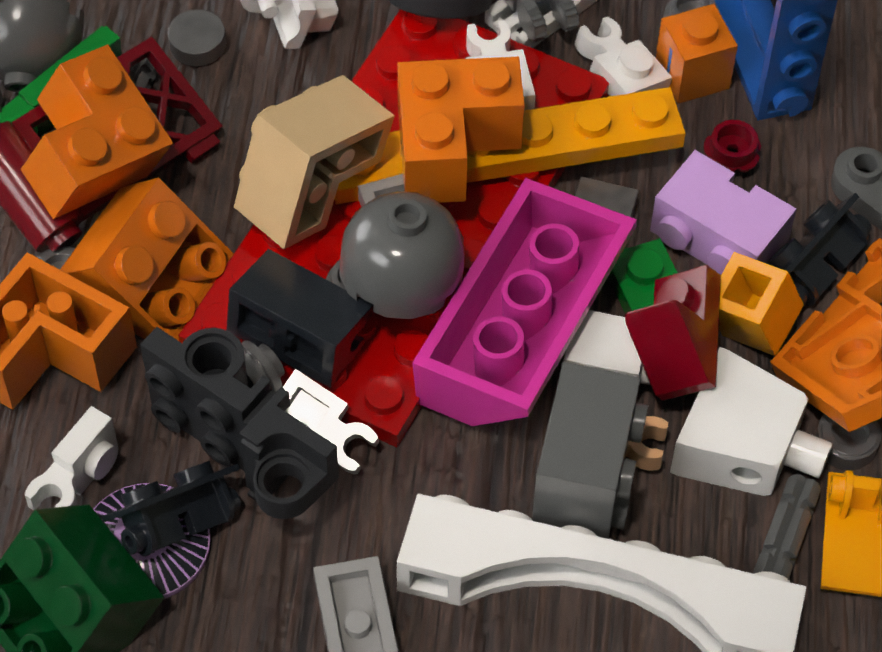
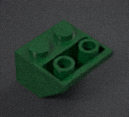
M89 504L35 509L0 559V645L6 652H120L132 643L165 597Z

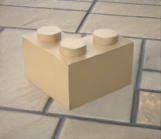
M344 75L319 86H312L302 94L276 106L266 107L257 114L251 127L252 137L245 164L239 174L240 184L234 208L283 249L323 230L327 226L339 183L381 162L395 115Z

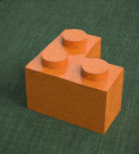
M107 44L63 62L58 66L37 98V101L56 130L42 137L20 170L51 217L55 219L117 191L121 187L128 186L147 177L172 146L173 141Z
M519 56L397 62L398 117L404 192L419 193L439 203L466 201L467 152L522 148L524 96Z
M28 252L0 283V403L12 410L19 404L50 364L102 392L137 348L130 307Z

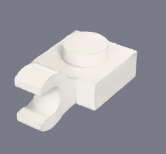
M93 406L85 412L52 451L54 463L45 473L36 477L28 485L25 491V498L30 509H37L41 502L50 496L61 498L55 507L78 505L76 494L80 496L94 479L100 480L110 471L116 461L119 450L111 417Z

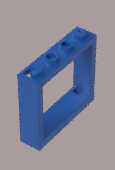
M715 0L724 22L738 45L734 67L757 121L788 114L789 117H792L802 111L812 109L838 0H777L775 9L771 0Z

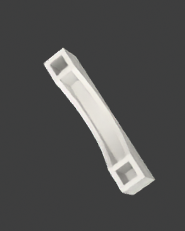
M417 493L397 559V591L462 606L490 594L523 587L567 586L600 591L635 603L668 621L696 644L702 652H794L806 586L790 583L786 577L777 573L757 572L752 574L727 568L720 561L706 556L686 558L661 552L656 546L644 541L633 540L623 543L598 537L591 530L581 526L566 525L560 528L535 522L529 516L514 510L494 512L473 507L466 501L451 495L431 497Z

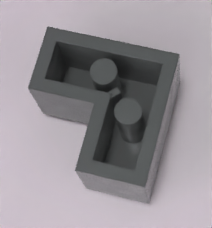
M563 362L536 474L533 521L560 528L566 525L581 526L591 530L596 536L609 539L611 528L624 530L637 462L625 458L628 441L641 443L649 406L637 403L641 377Z

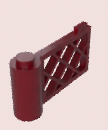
M152 36L118 56L117 59L128 75L130 68L145 58L148 59L160 74V91L136 87L146 102L158 104L156 117L163 128L167 106L188 110L201 127L189 135L165 130L173 141L172 146L147 177L132 184L146 181L184 155L192 164L218 147L220 140L216 137V134L223 127ZM169 87L175 94L168 93ZM41 105L13 122L6 121L0 123V206L36 252H42L49 248L54 253L61 247L72 245L82 235V231L78 227L80 223L106 207L117 191L58 218L53 219L20 170L41 140L32 128L45 120H50Z

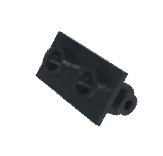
M854 193L836 206L830 200L824 202L803 223L809 231L800 242L792 238L768 261L770 265L789 272L805 306H812L839 276L824 260L825 256L841 271L870 242L871 223L864 216L859 214L853 215L848 210L859 198L857 193Z
M210 461L200 463L173 474L177 486L164 492L161 491L158 481L121 494L125 507L101 516L102 520L106 522L121 517L125 527L121 532V541L125 550L130 554L139 553L142 556H148L156 550L186 538L178 518L179 514H182L190 536L231 521L235 512L240 509L241 502L238 493L233 488L227 487L224 476L240 470V467L237 463L214 472Z

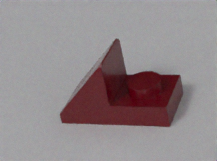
M708 265L656 279L654 304L625 314L627 328L653 391L661 400L716 387L721 275Z

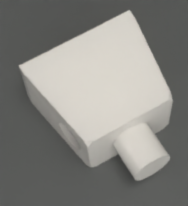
M720 347L717 352L716 387L699 391L676 441L670 473L680 477L767 496L773 493L784 465L819 479L833 443L799 430L809 400L804 392L735 353Z

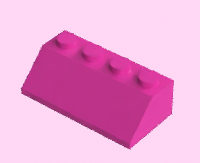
M525 178L412 362L416 396L420 398V405L470 426L528 417L636 229L637 219Z

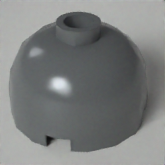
M4 0L3 3H0V80L4 81L5 89L18 93L82 42L84 12L81 9L78 10L75 16L70 14V2L66 0Z
M402 191L379 195L356 211L345 228L341 245L339 275L347 293L356 301L358 294L365 301L374 304L373 312L389 318L413 319L433 314L444 307L445 298L450 296L454 290L456 291L462 282L465 255L464 237L451 213L432 198L419 193Z

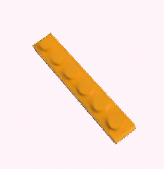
M671 87L524 110L522 148L467 152V183L682 148L686 132ZM400 131L389 132L381 162L339 183L334 199L335 205L359 201L358 185L403 174Z

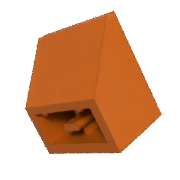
M158 177L119 188L60 270L130 307L135 335L146 339L158 327L179 341V333L193 317L196 308L213 283L224 272L226 264L234 253Z

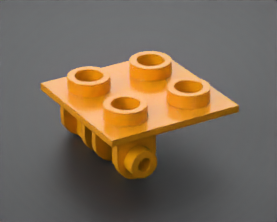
M845 470L844 474L828 472L820 589L882 597L881 478L853 475L851 470Z

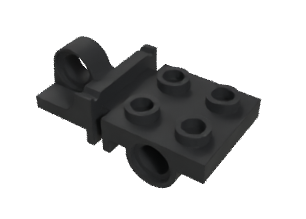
M156 327L140 344L153 415L169 430L176 433L184 430L200 441L204 451L216 462L224 466L238 463L240 469L245 472L246 486L250 489L247 493L248 496L257 502L264 513L278 519L297 517L317 501L339 478L337 445L285 412L290 406L289 392L282 387L277 392L272 390L271 380L264 375L251 389L248 387L244 349L240 340L233 333L221 328H205L194 332L181 343ZM288 476L295 477L302 483L301 489L291 497L278 498L272 495Z

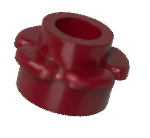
M726 120L719 123L713 129L712 135L706 138L703 150L705 156L734 173H745L752 170L758 164L760 157L757 153L761 150V144L757 132L751 125L741 120Z

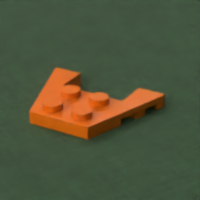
M881 238L873 242L865 251L868 262L856 275V273L848 271L836 285L839 296L824 313L814 310L770 361L777 378L804 392L811 405L848 432L882 418Z

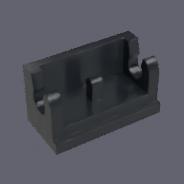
M268 249L229 289L226 330L244 341L252 342L257 347L261 344L267 345L280 361L331 388L337 381L339 374L355 358L365 343L366 339L357 333L364 328L372 317L373 304L358 296L356 301L345 289Z

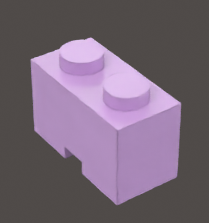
M694 150L655 196L650 231L658 235L667 246L685 251L721 275L734 252L769 264L770 258L789 241L796 208L757 185L750 192L745 191L732 183L735 177L733 171Z

